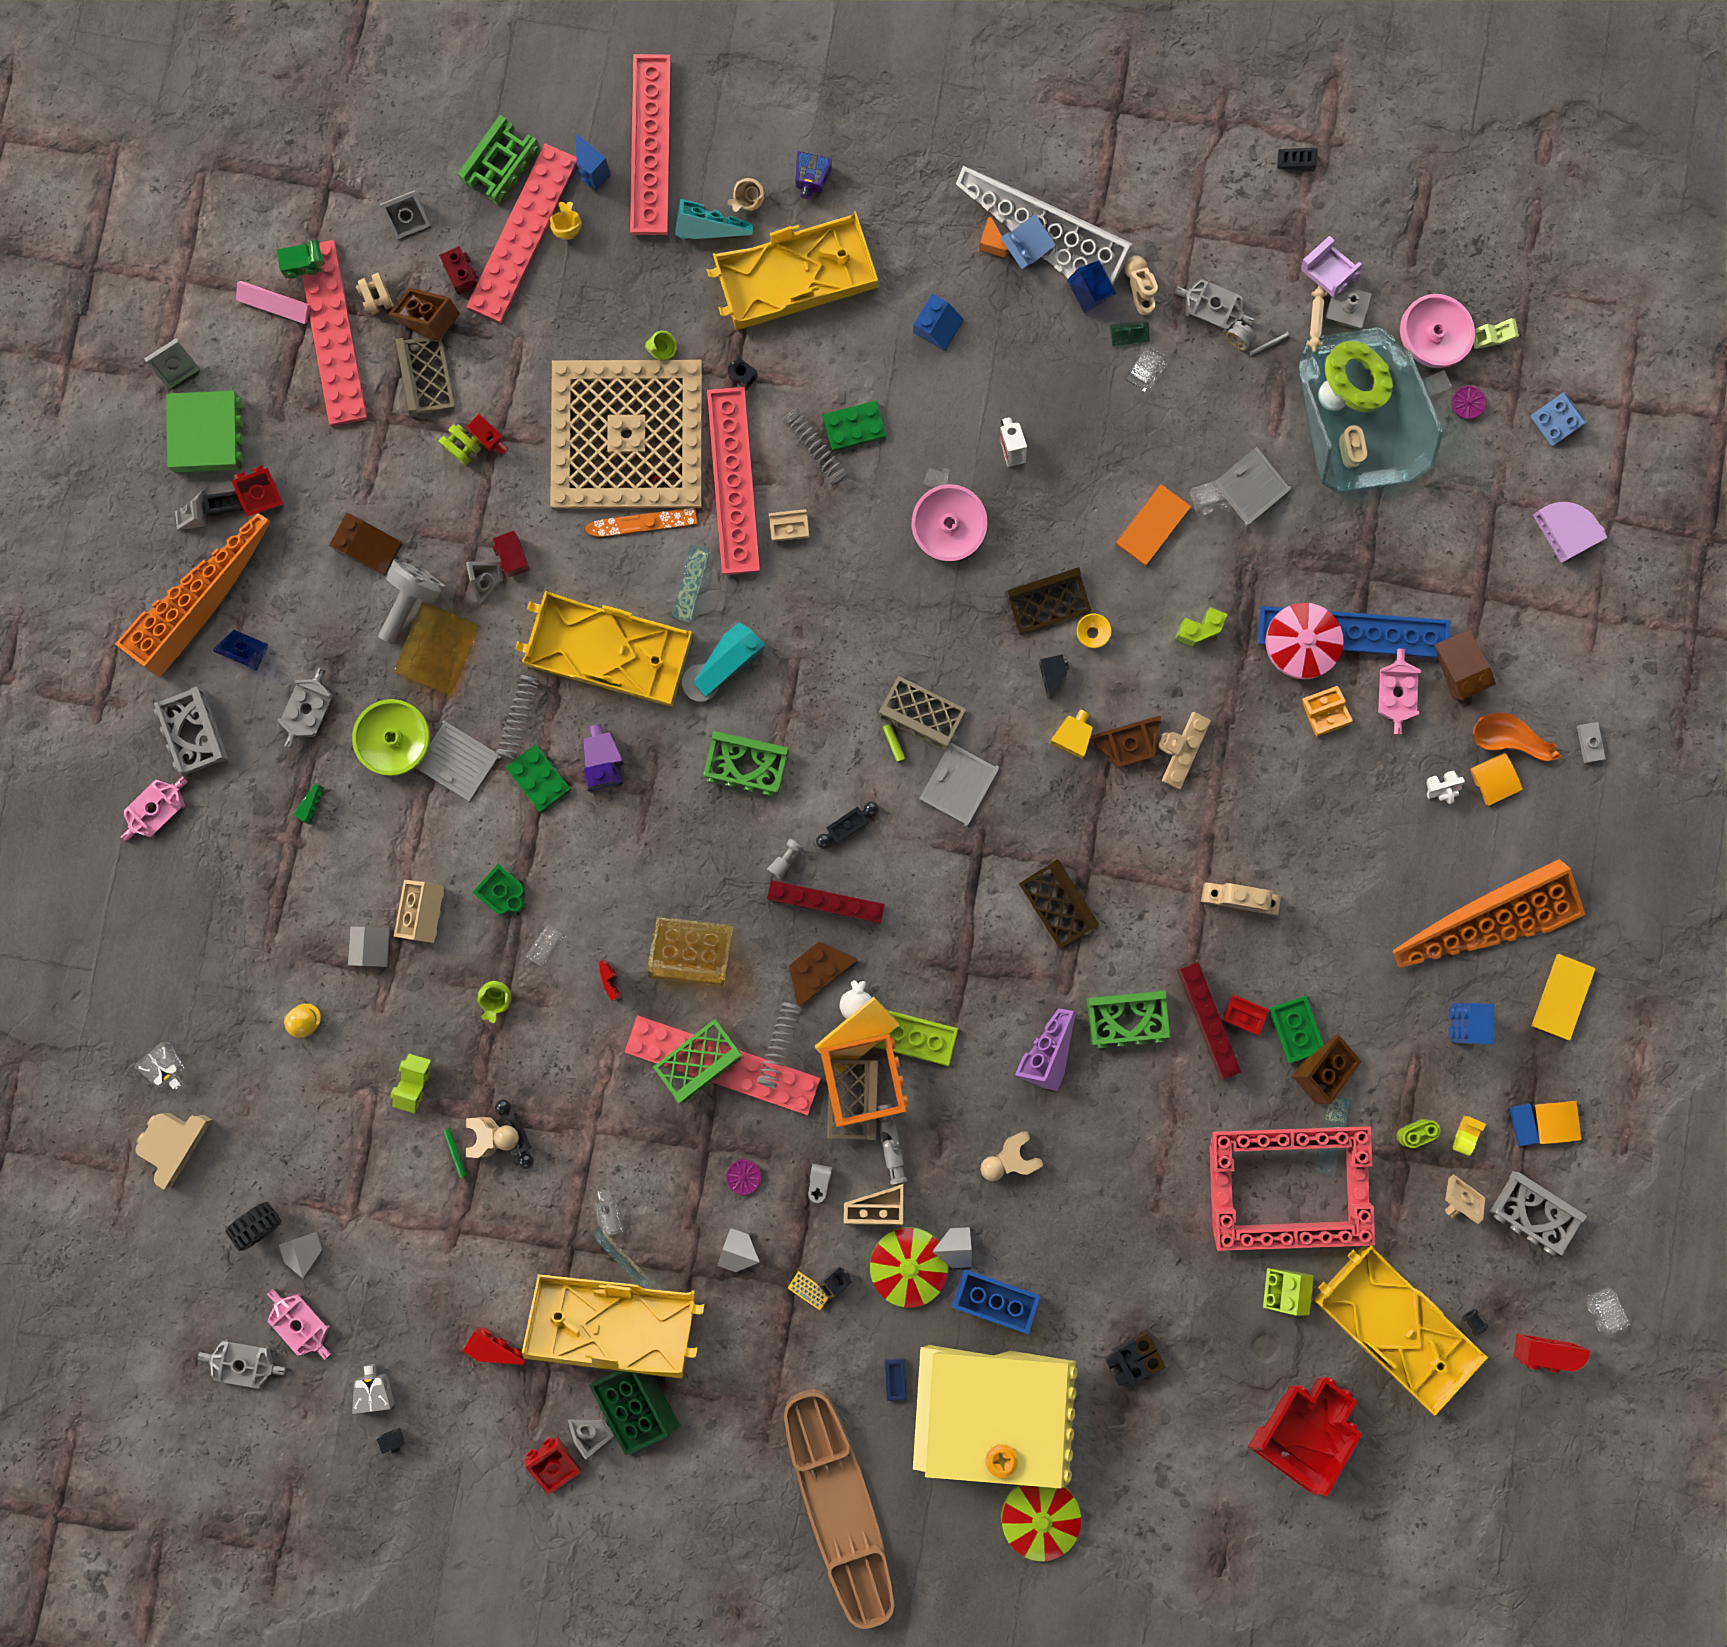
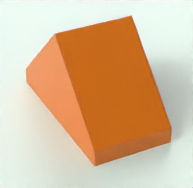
M992 217L987 220L979 250L1005 258L1008 255V248L1002 241V235Z

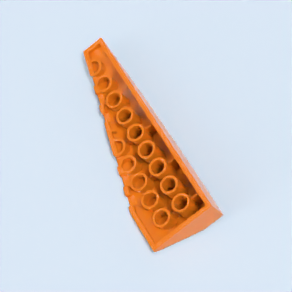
M257 513L239 529L240 533L238 535L231 536L226 540L227 544L223 548L214 550L211 553L213 556L208 561L203 560L180 580L181 584L179 586L170 588L167 591L168 595L160 601L158 599L152 604L153 608L148 613L144 611L140 614L115 645L160 678L173 661L179 657L180 653L199 632L232 588L262 539L270 521Z
M1558 859L1456 910L1394 949L1392 952L1398 967L1422 963L1425 959H1438L1446 954H1459V951L1463 950L1472 951L1496 945L1504 940L1513 941L1521 936H1534L1537 932H1550L1584 916L1585 912L1572 870Z

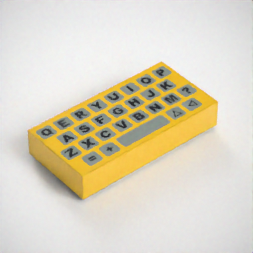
M800 1271L797 1272L788 1286L789 1290L818 1310H821L828 1299L817 1283Z

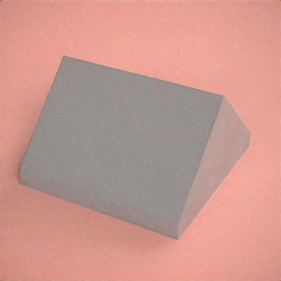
M415 190L380 204L396 240L431 226Z
M351 927L348 965L387 967L390 928Z

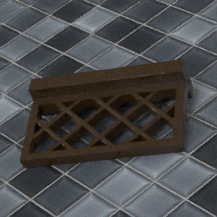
M1079 567L1005 591L1019 634L1091 611ZM1075 580L1078 581L1079 585L1076 594L1067 590L1070 582ZM1053 587L1063 590L1059 599L1049 595ZM1038 592L1045 596L1041 605L1031 601L1034 593ZM1065 592L1075 596L1070 606L1061 602ZM1047 597L1057 602L1052 612L1043 607ZM1021 598L1027 601L1023 611L1015 607L1013 600ZM1077 598L1084 601L1086 609L1078 611L1073 608ZM1029 603L1039 608L1035 617L1025 613ZM1059 604L1069 608L1065 616L1061 617L1055 614ZM1041 609L1051 614L1046 622L1036 619ZM1023 615L1032 619L1030 626L1022 629L1020 623Z
M1059 859L1019 883L1060 949L1099 925V922ZM1049 869L1054 874L1053 883L1042 881L1043 873ZM1040 875V879H1039V880L1034 879V878H1036L1037 876ZM1029 881L1039 882L1037 892H1028L1025 884ZM1041 883L1052 885L1050 896L1039 894ZM1054 886L1063 888L1065 892L1063 899L1052 897ZM1066 895L1068 896L1070 901L1065 900ZM1038 896L1049 899L1047 910L1037 906ZM1051 899L1062 902L1060 913L1049 910ZM1065 902L1073 904L1075 907L1073 916L1062 913ZM1048 913L1059 915L1057 926L1047 922ZM1061 916L1073 918L1070 929L1059 927ZM1075 919L1083 920L1087 926L1082 931L1072 930ZM1058 929L1070 931L1068 939L1063 943L1057 937ZM1072 932L1077 933L1076 935L1071 937Z

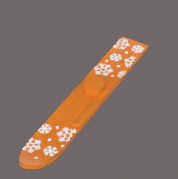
M695 507L598 520L589 523L584 529L589 535L606 537L697 525Z

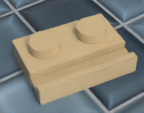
M806 509L769 513L772 542L809 538Z

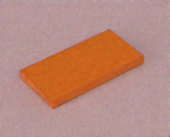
M1160 484L1115 544L1146 566L1191 506Z

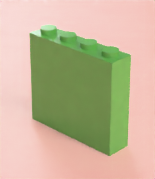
M235 391L166 394L167 467L171 471L176 473L242 469L241 463L244 462V455L241 452V445L244 443L241 433V427L243 426V417L241 415L243 400Z

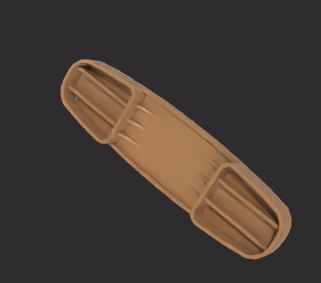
M818 1389L799 1392L787 1402L784 1420L792 1463L796 1470L807 1513L828 1569L829 1579L849 1622L858 1628H873L889 1620L895 1605L886 1553L869 1492L850 1440L830 1397Z

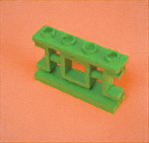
M499 115L458 172L461 182L467 186L469 184L473 188L478 181L489 188L486 192L488 199H492L497 205L505 200L508 190L517 183L518 176L527 169L529 161L539 151V143L536 138H532L528 134L521 141L512 135L515 130L513 124L508 123L506 118ZM503 136L510 141L506 147L499 144ZM516 145L523 149L519 157L512 152ZM498 152L510 158L502 171L490 164ZM482 165L489 170L485 177L477 173ZM495 175L502 179L498 187L491 182Z

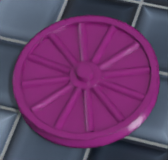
M1461 387L1452 397V409L1460 418L1467 420L1475 419L1485 410V395L1477 387Z
M747 1159L737 1160L728 1168L726 1182L734 1193L748 1195L758 1188L761 1182V1172L754 1162Z

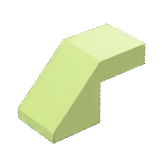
M1511 318L1497 325L1486 324L1476 328L1474 348L1479 349L1500 345L1518 338L1519 333L1515 319Z

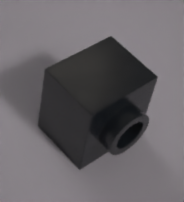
M400 1428L381 1434L377 1438L381 1454L386 1452L389 1455L401 1450L400 1447L405 1443Z

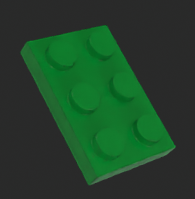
M877 400L822 414L832 452L886 438Z
M536 744L505 767L540 813L571 790Z
M1306 996L1268 1008L1287 1063L1310 1057L1323 1046Z

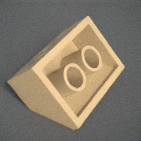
M404 880L394 937L434 943L437 935L438 919L441 914V902L444 897L443 885Z

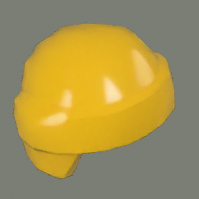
M559 202L561 212L550 217V227L553 234L563 240L575 238L582 226L579 214L571 210L572 202L567 204Z

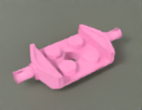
M1397 649V661L1380 669L1378 713L1395 722L1394 734H1402L1403 720L1419 714V711H1417L1418 674L1421 673V670L1404 661L1405 649ZM1395 687L1401 688L1402 695L1400 697L1394 696L1393 689Z
M184 776L175 784L155 780L124 810V816L129 829L121 838L128 842L137 833L155 838L154 834L178 810L185 808L180 789L189 781ZM151 803H155L157 807L154 813H149L148 806Z
M272 1289L267 1295L275 1304H273L274 1308L269 1316L268 1323L297 1356L317 1351L324 1360L328 1358L331 1353L323 1346V1342L330 1326L325 1325L301 1298V1293L283 1299ZM294 1320L301 1322L302 1327L299 1331L294 1330L292 1327Z

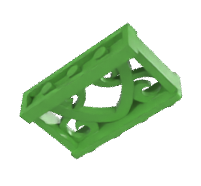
M713 731L703 777L707 778V782L718 784V781L725 782V786L736 788L738 785L743 786L746 791L755 792V790H761L764 795L774 796V794H779L789 749L783 746ZM719 742L721 743L723 756L714 757L716 745ZM738 747L740 750L739 754L730 756L729 753H734L732 749ZM747 749H751L752 758L760 767L749 774L742 775L735 768L732 760L742 757ZM758 753L764 754V758H762L765 761L764 763L757 759ZM777 755L781 756L778 772L770 767ZM718 760L725 761V763L718 766V768L722 767L724 769L722 774H716L712 769L713 764ZM766 770L771 771L775 776V781L771 785H765L762 782L764 777L769 779V775L765 772ZM731 772L736 779L727 776ZM756 778L758 784L748 781H751Z
M1166 991L1086 998L1091 1045H1096V1048L1108 1047V1043H1115L1116 1046H1126L1128 1041H1135V1044H1146V1040L1154 1039V1043L1166 1042V1038L1171 1037ZM1156 999L1160 1000L1161 1016L1153 1014ZM1125 1002H1129V1006L1134 1013L1143 1016L1141 1021L1131 1031L1124 1029L1113 1020L1122 1014ZM1138 1003L1143 1004L1142 1010H1146L1145 1013L1137 1010L1136 1006ZM1094 1005H1098L1099 1011L1103 1016V1019L1096 1023ZM1111 1006H1117L1118 1012L1110 1016L1109 1013H1113ZM1151 1017L1161 1022L1162 1027L1157 1033L1150 1031V1026H1156L1154 1022L1149 1021ZM1107 1022L1109 1025H1106L1103 1031L1109 1030L1110 1035L1102 1038L1098 1035L1097 1029L1100 1024ZM1142 1030H1144V1032L1147 1034L1144 1036H1136ZM1116 1032L1125 1036L1123 1038H1114Z

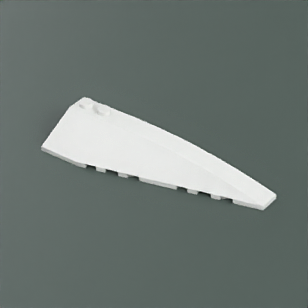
M963 166L956 182L957 186L979 202L983 208L992 213L996 219L1005 224L1011 231L1032 215H1037L1056 244L1054 248L1042 257L1064 274L1072 283L1105 299L1107 298L1133 247L1132 243Z

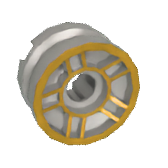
M1236 321L1232 326L1233 329H1229L1226 333V337L1234 347L1245 351L1250 346L1249 343H1253L1256 339V334L1247 324L1243 326V322Z

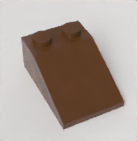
M409 288L388 315L422 336L439 341L460 313L449 297Z
M346 513L329 546L336 552L385 576L402 542L364 520Z
M1470 630L1434 644L1453 698L1462 700L1496 685L1490 665Z
M1336 1034L1307 1058L1292 1077L1315 1104H1331L1360 1065L1361 1060L1341 1036Z

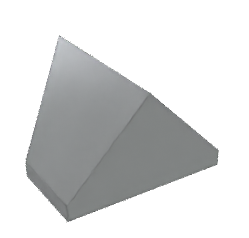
M203 490L183 508H180V511H175L177 530L207 526Z
M466 562L470 583L479 605L503 581L499 562Z
M970 1227L950 1228L932 1252L951 1268L972 1267Z
M730 1228L718 1266L738 1272L759 1263L749 1234Z
M317 1231L279 1244L284 1263L302 1278H304L323 1250Z
M568 1419L573 1441L584 1459L591 1456L614 1436L604 1419Z

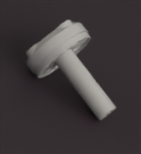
M395 559L387 572L386 579L401 591L378 635L379 638L391 644L395 643L416 599L435 603L445 587L443 583L425 569Z

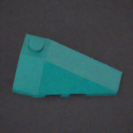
M680 199L675 235L682 239L752 235L753 224L734 216L726 218L720 213L721 211L713 210L711 212L705 210L704 205Z
M739 622L724 634L693 684L706 698L764 652L765 644L751 629Z

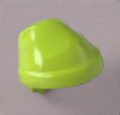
M658 331L647 340L645 348L655 359L666 361L675 355L677 343L671 333Z

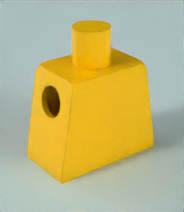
M1079 710L1076 718L1068 715L1049 743L1082 759L1086 753L1093 728L1086 724L1090 714Z

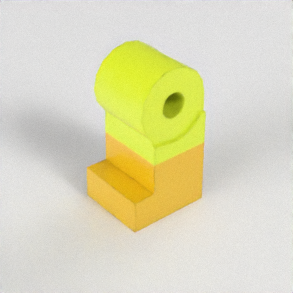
M1463 1116L1455 1136L1453 1150L1470 1156L1475 1148L1480 1132L1484 1130L1486 1124L1474 1118Z

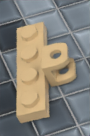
M1192 712L1182 735L1175 732L1162 734L1158 743L1159 749L1169 755H1173L1162 782L1176 789H1181L1211 720L1196 712Z

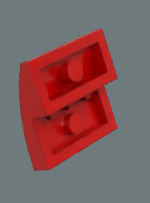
M601 960L599 962V971L604 989L611 1001H617L623 997L612 982L618 975L608 961Z

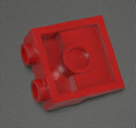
M263 465L252 469L253 473L246 475L245 472L234 475L235 479L231 480L246 517L283 504L269 468L264 469Z
M558 1436L554 1439L551 1437L546 1439L540 1449L537 1451L536 1449L530 1450L525 1458V1468L547 1495L581 1473V1468L570 1456L569 1449Z

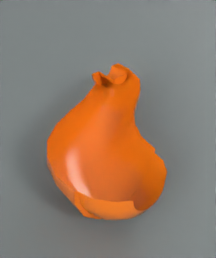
M1492 713L1480 717L1479 722L1476 723L1473 729V739L1483 749L1501 750L1513 748L1543 761L1556 760L1561 757L1560 753L1556 751L1555 743L1545 742L1522 720L1511 714Z

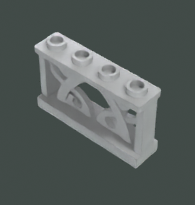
M196 686L189 691L154 703L156 708L154 713L157 719H160L162 725L160 730L167 739L168 744L166 747L170 755L173 756V767L177 773L186 776L189 773L218 762L229 760L204 689ZM190 698L194 699L186 707L180 703ZM172 705L178 706L181 709V713L171 710L174 712V716L169 718L168 708ZM198 712L199 718L197 720H194L190 716V714L194 716V714ZM186 719L193 724L203 725L204 727L196 737V745L188 743L179 737ZM207 736L208 741L206 743L202 741L203 746H201V738ZM194 752H196L197 757L195 762L191 765H187L183 759L184 755L188 754L189 760H191L194 756ZM201 753H213V757L201 761Z
M1512 1171L1509 1176L1510 1179L1493 1207L1489 1210L1495 1214L1493 1218L1503 1224L1504 1222L1511 1225L1510 1229L1520 1235L1523 1232L1528 1236L1527 1240L1535 1245L1540 1243L1545 1247L1543 1250L1552 1256H1555V1254L1563 1256L1567 1245L1581 1222H1584L1587 1216L1526 1176ZM1518 1183L1519 1187L1517 1191V1198L1510 1197V1194L1512 1193L1513 1189ZM1530 1194L1535 1196L1533 1202L1525 1201V1198L1529 1199ZM1545 1200V1214L1550 1222L1531 1225L1526 1214L1525 1205L1536 1206ZM1508 1201H1515L1517 1206L1512 1205L1508 1207L1513 1209L1512 1215H1507L1503 1209L1504 1204ZM1553 1208L1557 1210V1214L1553 1215L1556 1219H1553L1550 1214ZM1519 1218L1521 1224H1519L1518 1222H1516V1221H1514V1220H1516V1219ZM1570 1218H1573L1570 1224L1568 1225L1567 1229L1564 1231L1561 1225L1568 1221ZM1557 1228L1561 1239L1558 1243L1552 1244L1548 1240V1236L1552 1234L1556 1238V1232L1553 1229ZM1533 1232H1542V1238Z

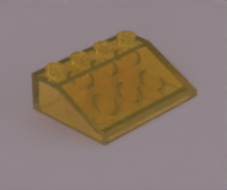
M422 602L394 673L400 677L452 696L480 625Z
M657 917L647 966L648 978L725 987L733 925Z

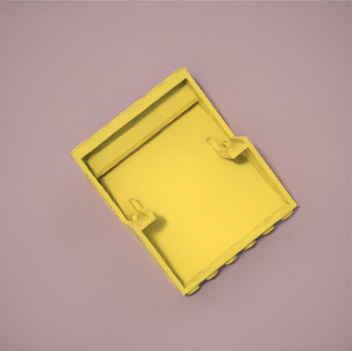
M933 1345L921 1347L913 1469L924 1471L925 1477L1052 1488H1062L1069 1485L1072 1477L1070 1462L1073 1457L1071 1441L1074 1437L1072 1421L1075 1417L1073 1402L1076 1397V1388H1074L1077 1377L1076 1361L1015 1351H1007L993 1356ZM997 1444H1007L1014 1449L1018 1457L1016 1471L1006 1478L995 1477L986 1467V1454L991 1447ZM999 1453L1000 1456L996 1463H1000L1002 1469H1004V1463L1008 1459L1003 1458V1455Z

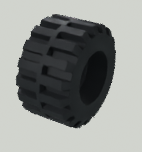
M263 1202L232 1222L227 1227L225 1233L238 1251H244L279 1227L282 1220L269 1202Z

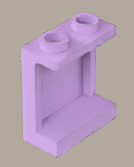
M1328 236L1303 259L1301 271L1332 297H1335L1338 293H1343L1351 281H1356L1359 278L1362 263L1358 262L1356 265L1333 247L1335 240Z

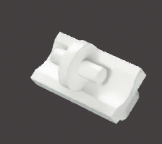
M1455 771L1444 774L1445 782L1440 783L1437 776L1428 778L1426 782L1428 787L1426 795L1428 799L1439 797L1440 801L1446 800L1448 804L1454 803V797L1459 796L1458 791L1462 789V784L1465 782L1463 777L1458 778Z

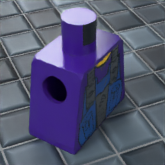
M797 151L795 182L796 187L802 189L800 196L803 199L810 200L813 192H822L832 169V158Z
M608 762L584 768L583 773L587 791L623 784L618 764Z

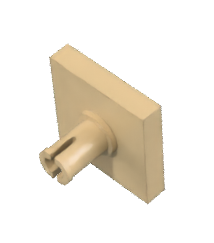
M1453 1174L1448 1179L1445 1200L1450 1205L1445 1209L1448 1215L1453 1213L1451 1217L1456 1218L1462 1212L1479 1224L1483 1220L1485 1197Z

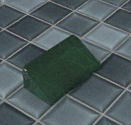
M1143 320L1110 325L1112 346L1149 342V322Z

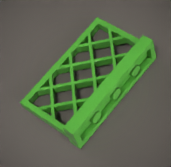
M714 1019L653 1066V1068L674 1095L676 1101L683 1105L743 1059L744 1056L717 1020ZM713 1026H716L719 1030L718 1039L707 1038L708 1030ZM696 1039L704 1040L702 1051L692 1050L693 1042ZM707 1040L717 1042L716 1053L705 1051ZM720 1042L728 1043L732 1049L726 1054L719 1053ZM681 1051L688 1052L687 1063L676 1062L678 1053ZM691 1052L702 1054L700 1065L690 1064ZM705 1054L715 1055L714 1063L711 1066L703 1065ZM665 1063L673 1064L671 1075L663 1074L660 1067ZM676 1064L686 1066L684 1077L674 1076ZM689 1066L700 1067L697 1077H688ZM674 1078L684 1079L683 1087L676 1092L673 1088Z

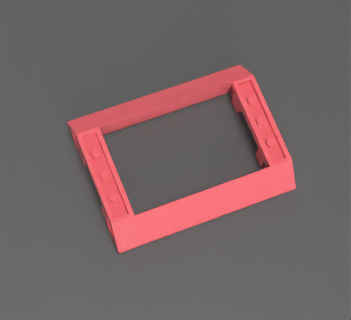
M1371 1127L1212 1132L1210 1143L1212 1227L1217 1251L1375 1245L1374 1206L1369 1203L1368 1166H1372ZM1346 1148L1349 1221L1234 1225L1236 1223V1210L1233 1208L1231 1171H1234L1232 1150Z

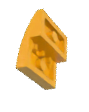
M1338 686L1302 699L1316 737L1348 726L1353 722L1345 706L1346 701Z
M1502 753L1470 769L1475 785L1480 787L1484 802L1488 806L1523 790L1517 773L1506 753Z
M1577 1101L1535 1105L1540 1144L1581 1140Z

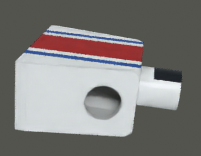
M1005 418L1001 421L1000 442L1007 467L1026 463L1027 445L1020 424L1013 423L1011 418Z

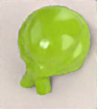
M490 981L479 990L478 1003L485 1011L481 1016L482 1020L489 1019L491 1023H495L496 1014L508 1009L511 1002V992L505 984L498 981Z

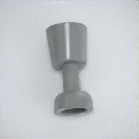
M789 839L787 842L789 848L782 858L777 857L767 868L770 873L783 880L790 867L788 862L795 852L801 853L804 849L792 839Z

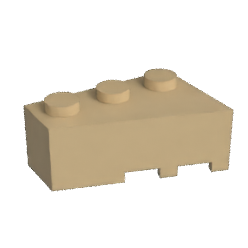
M903 1184L844 1203V1225H903Z

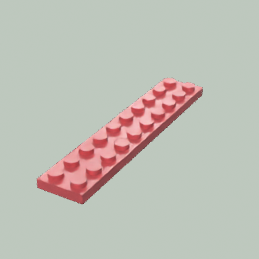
M633 54L631 235H668L670 55Z
M544 144L466 306L468 310L502 324L548 228L550 217L554 215L577 167L575 156Z
M330 240L320 242L321 254L324 256L325 261L322 271L317 272L315 275L305 274L302 277L307 304L310 305L309 315L330 426L367 420L368 416L336 242Z
M745 387L707 390L722 575L760 572Z
M637 1015L625 1053L658 1063L694 1034ZM696 1039L693 1042L692 1050L702 1051L704 1040ZM707 1040L705 1051L716 1053L717 1042ZM720 1044L719 1053L726 1054L732 1048ZM681 1051L678 1053L676 1062L687 1063L688 1052ZM740 1051L744 1058L712 1082L808 1115L820 1078L787 1066L764 1063L766 1066L780 1071L781 1074L772 1071H762L768 1076L779 1079V1081L762 1078L775 1082L778 1085L777 1088L763 1086L757 1083V1079L760 1076H764L760 1070L768 1068L764 1067L762 1063L769 1060ZM691 1052L690 1064L700 1065L702 1054ZM705 1054L703 1065L711 1066L714 1063L715 1055ZM665 1063L663 1066L672 1069L673 1064ZM676 1064L675 1070L685 1073L686 1066ZM689 1066L688 1074L697 1077L700 1067Z

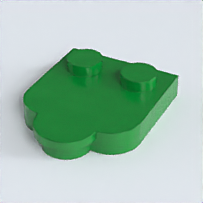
M499 863L472 892L498 914L507 911L517 913L523 909L525 904L522 897L524 892L522 883Z

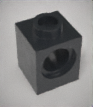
M740 357L736 361H732L728 366L729 378L740 387H745L746 391L758 377L757 370ZM740 370L746 371L743 376L737 375V372Z
M838 1267L831 1271L817 1285L830 1300L837 1297L852 1283V1280L844 1268ZM834 1277L839 1280V1286L834 1284Z

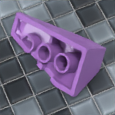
M1058 1008L1045 1026V1032L1040 1039L1036 1038L1033 1042L1035 1044L1034 1047L1022 1057L1015 1074L1017 1077L1041 1088L1058 1091L1065 1073L1076 1014L1074 1011Z

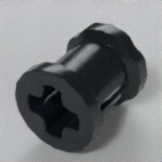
M1477 1309L1468 1311L1462 1317V1320L1467 1322L1473 1330L1472 1334L1474 1336L1482 1334L1489 1327L1487 1323L1482 1321Z

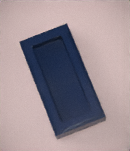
M885 1359L887 1401L907 1400L905 1359Z

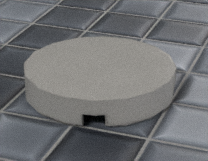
M696 664L690 667L682 678V688L685 695L696 702H707L713 699L719 690L718 687L705 698L693 684L705 664Z

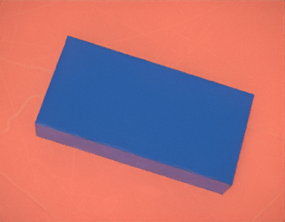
M1527 1103L1509 1107L1517 1145L1524 1146L1539 1143L1531 1104Z

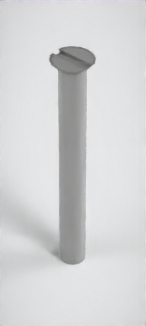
M1287 331L1282 336L1250 351V356L1286 338H1290L1289 332Z

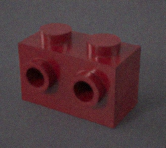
M460 246L439 255L458 295L476 287L477 282L475 279H478V275L474 267L470 269L468 263L471 260L466 251L462 252Z
M514 530L493 538L495 544L492 545L495 555H499L501 559L499 566L502 573L512 577L530 570L520 540Z

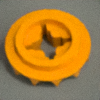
M997 1444L990 1448L986 1454V1467L992 1475L998 1478H1006L1016 1471L1018 1457L1014 1449L1007 1444ZM999 1453L1003 1455V1458L1008 1459L1004 1463V1469H1002L1000 1463H996L1000 1456Z

